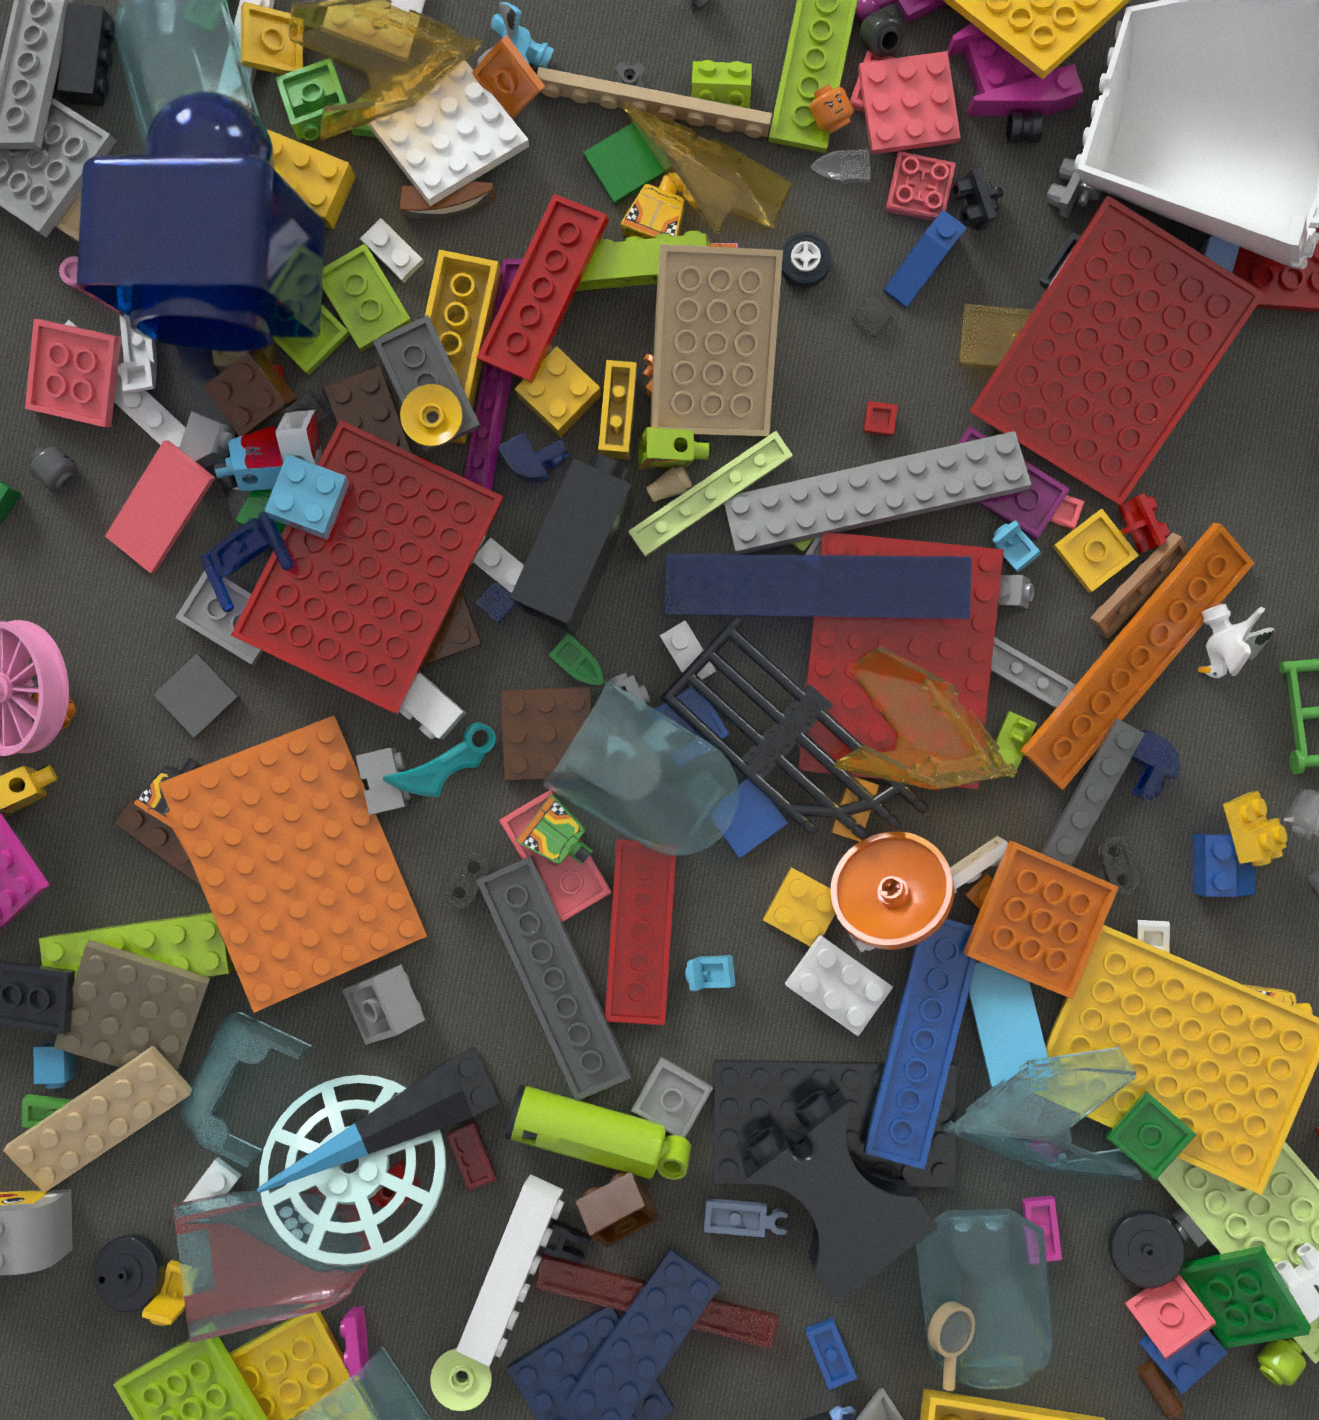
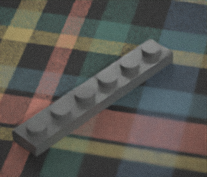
M1119 719L1114 720L1044 845L1041 854L1069 866L1072 865L1145 733Z

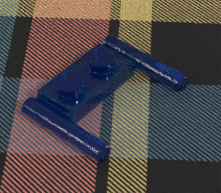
M264 511L259 513L257 519L252 518L208 550L209 553L200 556L201 563L215 595L225 613L233 611L234 605L222 580L223 577H229L270 546L273 547L283 570H290L294 566L274 520L270 519Z

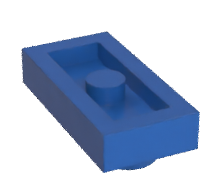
M833 1317L805 1328L829 1390L857 1379Z

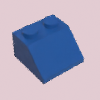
M1193 834V894L1206 897H1238L1255 894V866H1252L1251 862L1239 863L1231 834Z

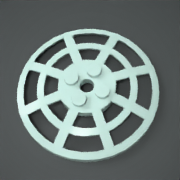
M354 1075L324 1082L307 1091L289 1106L272 1129L263 1150L259 1187L268 1181V1165L275 1141L290 1146L285 1169H287L296 1162L299 1150L309 1154L348 1128L344 1126L340 1111L361 1109L368 1110L370 1113L390 1100L395 1092L400 1093L406 1088L394 1081L378 1076ZM366 1083L379 1085L384 1088L374 1103L366 1100L337 1102L333 1087L343 1084ZM322 1092L326 1108L308 1119L297 1134L282 1129L289 1117L302 1104ZM326 1117L329 1118L333 1132L325 1137L320 1144L305 1138L316 1124ZM440 1129L358 1158L359 1166L353 1173L343 1172V1164L289 1182L286 1186L272 1193H269V1190L261 1192L262 1204L270 1223L279 1236L294 1250L312 1260L328 1265H362L392 1254L418 1234L428 1222L438 1204L446 1173V1150ZM433 1140L435 1171L431 1189L427 1192L412 1185L416 1170L415 1146ZM405 1149L406 1168L404 1178L401 1180L388 1174V1155ZM314 1186L318 1187L326 1196L319 1215L306 1206L299 1193ZM382 1186L397 1192L382 1210L373 1215L369 1198L374 1196ZM406 1197L423 1204L420 1212L407 1228L392 1240L383 1243L377 1227L378 1224L390 1217ZM291 1198L298 1212L314 1225L307 1244L298 1240L286 1229L276 1214L275 1205ZM338 1204H356L360 1221L349 1223L330 1221ZM365 1230L371 1247L370 1250L351 1254L327 1253L319 1250L326 1231L348 1234Z

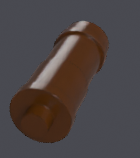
M1151 1361L1140 1365L1137 1373L1153 1395V1399L1161 1409L1163 1416L1166 1419H1179L1182 1416L1181 1412L1184 1406L1166 1384L1158 1368Z

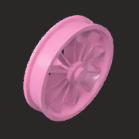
M24 620L0 621V756L34 753L52 743L63 726L69 702V682L66 666L55 641L40 626ZM32 658L33 662L28 666L29 660ZM37 674L38 680H32L31 678ZM33 692L39 693L38 703L31 698Z

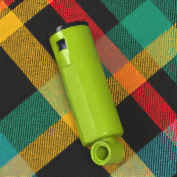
M523 1084L519 1086L505 1134V1139L616 1171L631 1172L637 1177L648 1180L654 1177L656 1169L660 1175L667 1179L677 1180L685 1177L691 1153V1144L686 1138L678 1135L665 1137L666 1128L663 1124Z

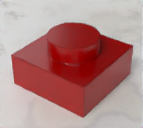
M868 401L866 404L863 433L892 437L894 435L898 405Z

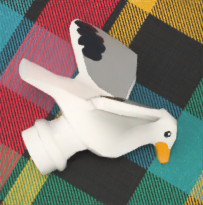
M1220 604L1202 612L1203 622L1210 625L1213 629V634L1206 644L1211 665L1200 666L1198 672L1205 673L1213 678H1221L1227 674L1228 668L1230 674L1236 676L1247 659L1253 660L1275 632L1274 628L1268 627L1250 633L1251 628L1263 614L1265 608H1258L1246 621L1234 625L1229 621L1228 617L1231 615V611L1228 610L1226 604Z

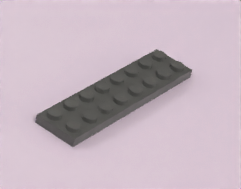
M531 855L476 880L574 1099L581 1100L630 1079L632 1076L631 1071L605 1018L603 1009L534 856Z

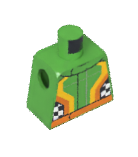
M554 794L547 799L516 840L519 844L557 864H560L567 855H570L583 865L593 852L592 849L579 840L587 829Z

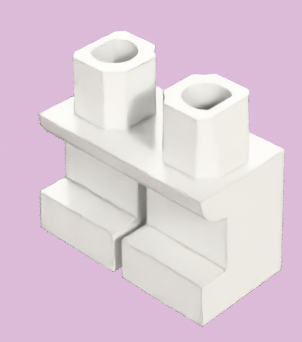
M1305 1243L1296 1252L1303 1263L1293 1268L1287 1260L1278 1262L1275 1267L1310 1324L1319 1317V1251L1309 1243Z

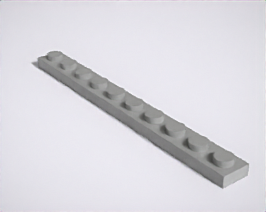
M822 536L813 540L802 561L816 569H819ZM994 637L991 672L1054 709L1058 707L1075 687L1074 683Z

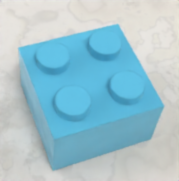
M287 454L264 512L270 519L328 540L349 487L348 479L342 474Z

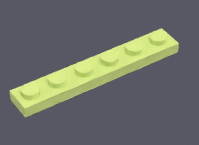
M775 431L630 529L628 533L646 557L723 505L724 502L788 461L793 455L777 431Z

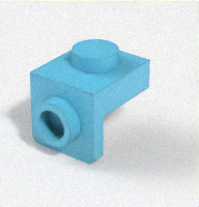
M1016 520L1011 524L1006 523L994 533L995 537L992 539L994 548L1004 549L1003 558L1016 573H1019L1041 555L1040 550L1022 532Z
M732 955L700 956L687 962L685 974L690 991H698L703 988H730L735 986Z

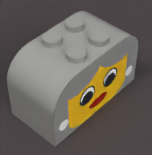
M71 1189L48 1190L45 1193L42 1190L0 1192V1275H19L49 1268L73 1250Z

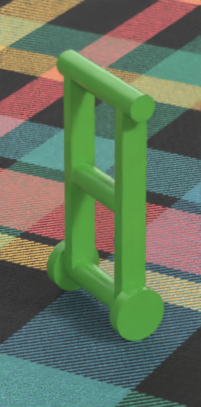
M1319 659L1286 661L1279 664L1281 674L1286 673L1296 747L1295 751L1290 752L1289 765L1292 773L1295 775L1303 774L1307 767H1319V754H1307L1303 720L1319 718V706L1301 708L1297 672L1319 671Z

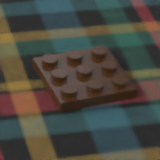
M591 687L501 691L504 780L595 776Z

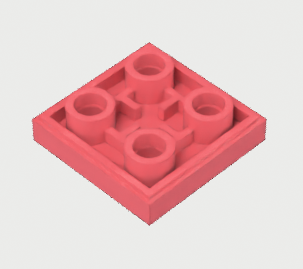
M898 151L885 211L934 222L942 210L946 211L956 163Z

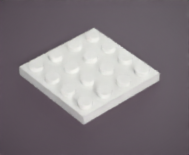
M462 55L362 113L365 123L429 206H432L529 147L528 138L493 94L480 85L471 73L473 69Z

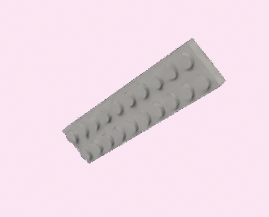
M1013 431L739 493L724 502L737 556L821 537L824 533L828 532L839 533L1030 490L1031 482L1016 432Z

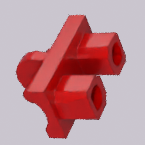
M1145 493L1124 502L1122 506L1118 505L1127 525L1120 532L1122 536L1128 533L1131 534L1139 554L1166 543L1165 538L1170 535L1167 525L1163 522L1158 523L1154 515L1158 507L1154 497H1146Z

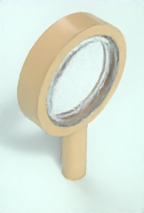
M950 1301L940 1306L934 1313L928 1328L930 1346L933 1350L944 1356L943 1389L947 1391L955 1390L957 1356L963 1353L969 1346L975 1331V1319L972 1311L956 1301Z

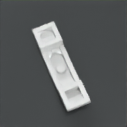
M138 278L114 282L115 310L120 315L124 363L120 364L123 392L126 394L155 389L157 377L156 342L144 280Z

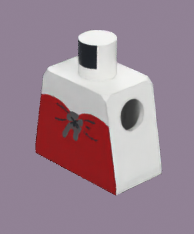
M315 410L285 412L275 431L282 461L284 462L286 455L289 454L317 465L322 456Z

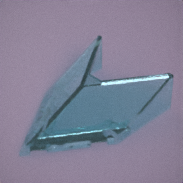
M1119 1047L1028 1060L1019 1067L1020 1071L1007 1082L1003 1079L966 1108V1114L957 1121L953 1122L951 1120L942 1127L943 1131L1037 1170L1142 1181V1175L1133 1160L1120 1149L1091 1152L1071 1144L1070 1128L1136 1078V1071Z

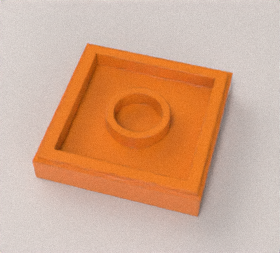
M508 36L502 38L471 72L480 85L493 94L513 120L546 87Z

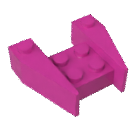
M972 23L952 37L947 50L948 57L963 52L977 95L973 96L966 111L968 116H1008L1010 112H1021L1023 115H1028L1030 112H1041L1042 116H1048L1074 107L1084 92L1074 64L1055 69L1042 79Z

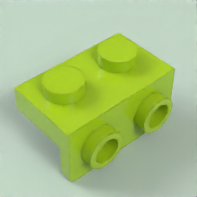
M711 60L693 61L691 97L750 109L752 64L739 61L731 63L713 62Z

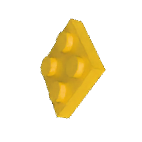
M244 2L241 6V66L280 75L303 68V16Z
M1103 509L1098 510L1052 546L1088 593L1094 591L1139 556Z
M790 867L762 920L811 947L819 935L824 936L835 915L831 901V889Z

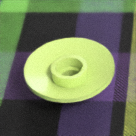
M454 1348L442 1354L435 1362L430 1377L431 1389L436 1399L443 1406L455 1411H466L477 1407L487 1397L492 1383V1374L489 1366L457 1352V1348ZM459 1371H465L468 1374V1377L465 1379H461L458 1377L457 1373Z

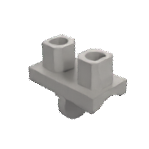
M1069 158L1064 159L1059 170V178L1069 181L1067 187L1053 183L1047 193V202L1060 208V216L1069 218L1077 200L1079 205L1086 206L1088 200H1098L1102 192L1085 185L1081 181L1079 174H1076L1074 171L1075 159Z

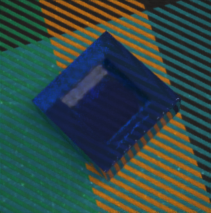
M497 581L476 601L498 624L516 606L510 599L511 594Z

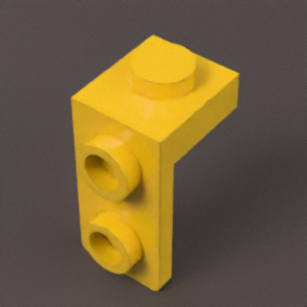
M171 1260L166 1267L165 1281L160 1294L143 1309L141 1316L150 1319L149 1321L154 1325H171L185 1310L184 1296L193 1294L200 1268Z

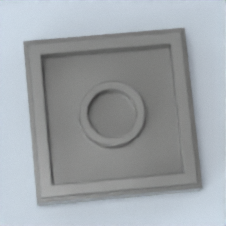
M660 1057L633 1104L631 1111L645 1120L663 1124L666 1132L671 1135L686 1138L713 1090V1086L665 1058Z

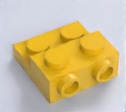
M1259 791L1248 792L1223 804L1240 864L1251 862L1252 866H1262L1271 863V859L1283 856L1282 849L1287 847L1286 830L1280 824L1279 818H1266L1267 806L1264 799L1260 797Z

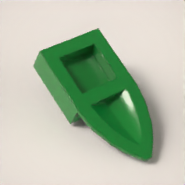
M569 633L549 653V657L577 680L592 685H602L604 683L602 671L596 659Z

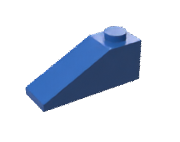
M942 210L883 291L907 308L959 242L967 227L945 210Z

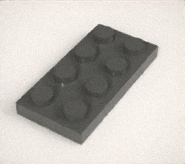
M428 315L373 340L402 403L412 390L426 384L441 385L449 389L457 397L462 407V424L457 434L447 443L481 428ZM430 414L428 422H436L439 417L438 414ZM422 445V447H423V449H424V451H425L426 453H428V452H430V451H432V450H434V449H436V448L442 446V445H439V446H424V445Z

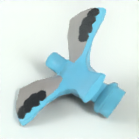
M508 2L499 3L501 14H494L491 28L502 38L508 36L528 64H533L535 70L538 67L547 68L554 49L549 47L548 43L539 44L531 39L529 30L519 26L521 11L516 6ZM493 47L488 49L478 59V64L486 57V55L493 49Z

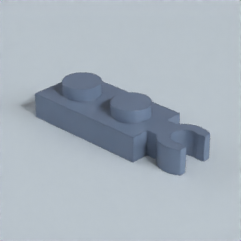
M706 1198L704 1232L765 1237L766 1228L771 1229L777 1235H784L787 1231L786 1226H778L775 1224V1221L779 1217L788 1218L787 1210L782 1208L774 1209L771 1213L767 1212L766 1203Z

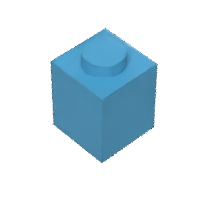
M55 1041L44 1042L33 1047L34 1084H45L48 1089L64 1087L66 1082L76 1077V1054L53 1048Z

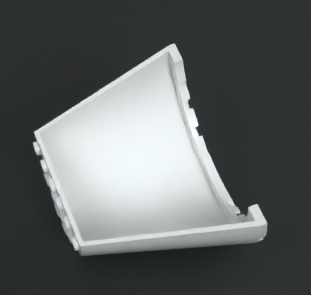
M1160 0L1127 7L1123 21H1118L1116 26L1115 47H1110L1107 57L1108 70L1106 74L1103 73L1101 75L1099 92L1103 93V95H1100L1099 99L1094 100L1092 104V122L1090 127L1085 128L1083 134L1084 148L1082 154H1078L1076 157L1075 173L1079 174L1081 181L1085 185L1291 268L1305 269L1308 262L1306 259L1307 257L1312 258L1319 240V233H1316V229H1314L1319 227V0Z

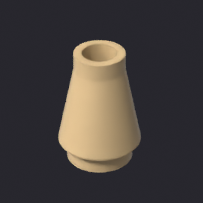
M680 465L678 467H671L652 484L646 486L652 501L656 502L664 498L683 494L693 485L686 470Z

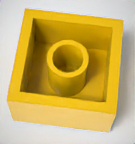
M557 346L544 358L533 383L523 380L515 388L518 398L560 438L601 397L600 387Z

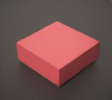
M1066 495L1049 522L1074 530L1085 501Z

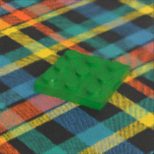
M1263 1245L1184 1262L1179 1274L1216 1321V1325L1212 1327V1330L1224 1349L1309 1335L1311 1330L1309 1322Z

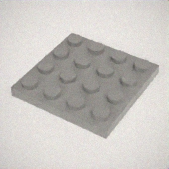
M52 98L41 149H0V207L47 238L117 140L103 129Z

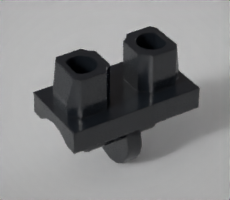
M980 167L972 168L965 177L953 183L950 188L953 198L955 200L966 198L968 206L960 211L962 224L966 227L976 226L977 231L986 229L987 224L997 218L995 211L999 209L997 200L1004 195L1002 188H992L990 180H984Z

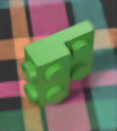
M331 58L275 77L290 124L298 140L302 138L314 140L319 137L320 132L330 128L336 131L346 128L348 122L352 121L353 116Z

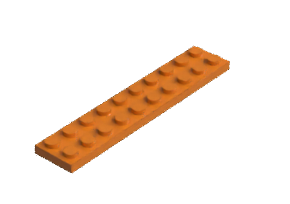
M1213 523L1020 750L1057 788L1063 790L1100 747L1114 720H1123L1204 624L1202 612L1220 605L1254 565L1253 560L1222 524Z

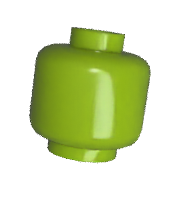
M1290 1338L1269 1341L1258 1355V1363L1261 1366L1259 1371L1278 1387H1281L1282 1384L1292 1386L1306 1367V1361L1301 1355L1303 1349Z

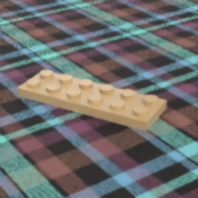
M153 1045L9 1142L3 1151L45 1193L187 1098L192 1092V1087Z

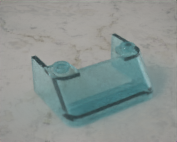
M235 1012L228 1015L222 1020L191 1085V1094L185 1098L181 1106L180 1115L183 1122L203 1147L242 1166L248 1167L260 1156L262 1149L229 1134L227 1123L213 1115L238 1061L240 1060L247 1064H257L267 1056L270 1048L298 1060L310 1050L312 1045L244 1013Z

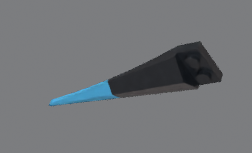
M473 1047L446 1060L368 1115L261 1185L257 1192L261 1193L462 1122L499 1104L500 1102L476 1048Z

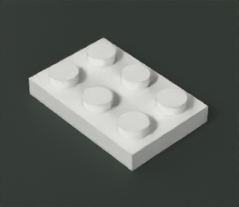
M821 935L817 937L785 982L787 987L857 1036L860 1035L893 988L889 983Z

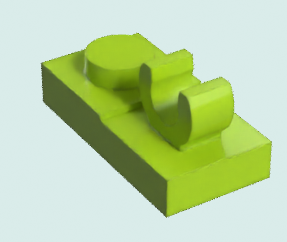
M1007 711L984 766L1014 778L1023 757L1020 750L1030 740L1037 723Z

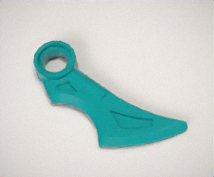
M480 722L470 724L463 734V742L424 765L404 772L384 775L383 781L412 794L440 797L441 789L450 775L464 768L478 767L484 755L493 748L496 741L495 733L486 724ZM478 730H484L487 734V740L481 746H475L472 742V736Z

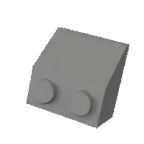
M402 965L387 969L342 989L365 1045L396 1036L425 1021L421 1005L415 998L410 986L409 977L404 972Z

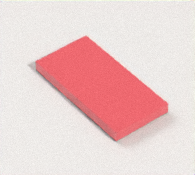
M169 440L163 441L105 537L149 573L156 572L212 485L215 477Z
M550 789L499 821L520 857L524 859L531 855L534 856L564 922L609 895L612 891L591 855H589L583 865L570 855H567L560 864H557L516 841L547 799L554 794Z

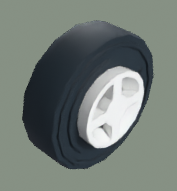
M809 232L796 233L788 238L780 248V250H783L781 274L786 281L794 286L803 288L814 286L821 282L830 270L832 260L830 248L825 240L817 234Z

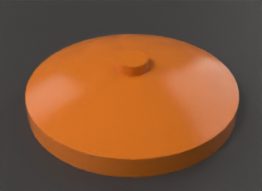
M907 832L879 833L857 843L842 857L835 869L831 882L832 906L844 929L861 943L879 949H902L924 941L944 923L954 899V880L943 854L928 840Z

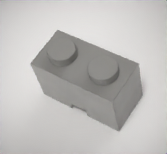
M386 748L356 756L360 778L367 779L369 790L364 791L369 815L409 806L408 800L412 799V793L400 790L383 781L384 775L402 772L401 770H405V762L401 752L397 753L396 748Z

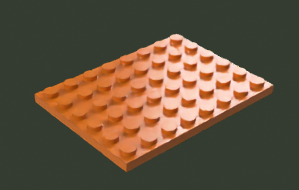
M335 715L159 783L254 1013L427 937L376 814L369 815L364 795L366 789Z

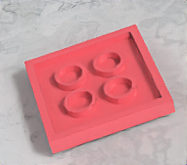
M948 51L859 64L858 71L871 155L959 142L961 137Z
M34 319L25 409L97 426L112 427L122 337L43 319Z

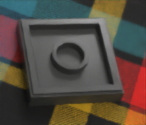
M200 654L194 655L153 694L193 738H198L240 698Z

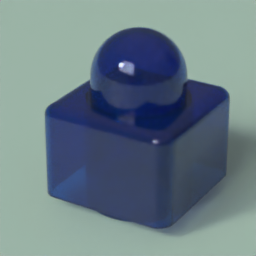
M196 91L187 93L170 101L155 116L147 134L145 155H97L89 158L83 164L76 287L78 290L128 319L131 329L137 334L173 346L206 351L244 352L267 348L274 343V337H318L321 330L325 223L322 217L275 170V153L270 135L261 120L250 108L237 99L218 92Z

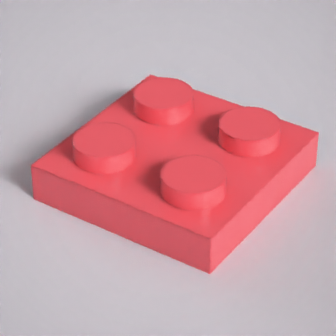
M1179 1274L1170 1283L1157 1288H1146L1125 1303L1126 1307L1166 1360L1216 1325V1321Z

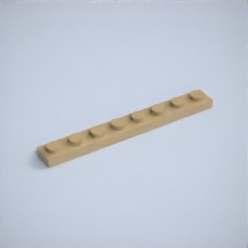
M538 67L537 76L546 86L541 92L548 97H569L577 103H587L589 101L599 103L607 109L619 107L629 109L630 112L637 115L649 113L658 115L663 120L672 121L679 119L687 121V123L693 126H703L705 124L715 126L723 132L735 130L744 132L747 136L753 138L768 137L772 113Z

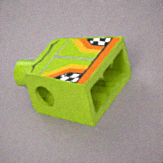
M647 427L638 439V469H670L673 466L678 467L680 465L686 469L693 462V459L707 460L709 456V443L707 441H694V433L691 430Z

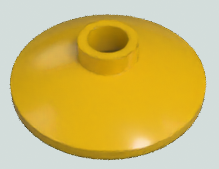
M426 384L415 388L406 396L401 406L400 420L404 431L413 441L424 446H439L447 443L457 434L462 424L463 413L459 400L453 392L441 385ZM432 413H436L439 416L438 420L434 423L428 422V416Z

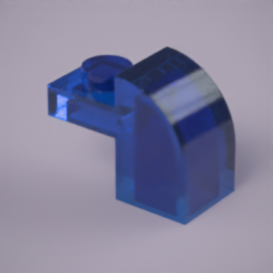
M524 432L498 446L512 473L519 479L530 483H540L549 480L545 468L549 466L550 469L560 466L566 461L565 457L569 455L562 438L535 453Z
M1140 730L1145 735L1131 760L1145 767V770L1132 794L1142 800H1153L1164 788L1165 782L1162 781L1163 778H1178L1180 759L1176 749L1168 740L1149 730Z

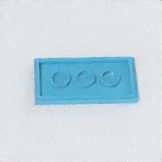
M975 963L968 995L990 1086L995 1087L1052 1075L1029 981L986 963Z

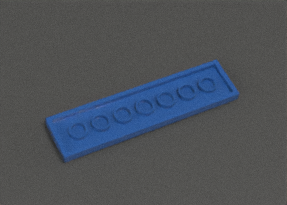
M946 919L934 934L914 946L863 1152L866 1154L925 1170L976 959L963 954L973 929L971 925Z

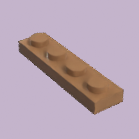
M1172 533L1166 539L1167 542L1159 545L1149 558L1140 564L1136 571L1090 617L1099 635L1109 639L1154 593L1189 551L1181 536Z

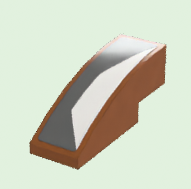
M471 181L432 206H429L415 187L402 185L399 209L405 220L443 219L481 208L494 201L496 193L493 183Z

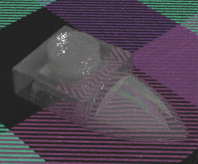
M869 149L830 152L817 159L811 165V169L823 177L840 180V184L868 183L871 179Z

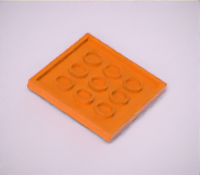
M1009 840L963 954L1073 999L1119 887Z

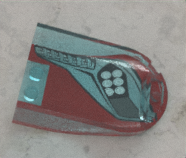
M314 1186L299 1193L306 1206L319 1215L326 1196L318 1187ZM282 1187L272 1188L269 1190V1193H272ZM258 1189L226 1193L173 1204L190 1343L318 1312L334 1306L353 1291L352 1288L362 1274H365L369 1263L352 1266L328 1265L312 1260L294 1250L279 1236L270 1223L262 1204L261 1193L257 1192ZM291 1198L275 1205L276 1214L286 1229L298 1240L307 1244L314 1225L298 1212ZM338 1204L330 1221L349 1223L357 1222L361 1219L356 1204ZM365 1230L348 1234L326 1231L319 1248L321 1251L337 1254L360 1253L371 1249Z

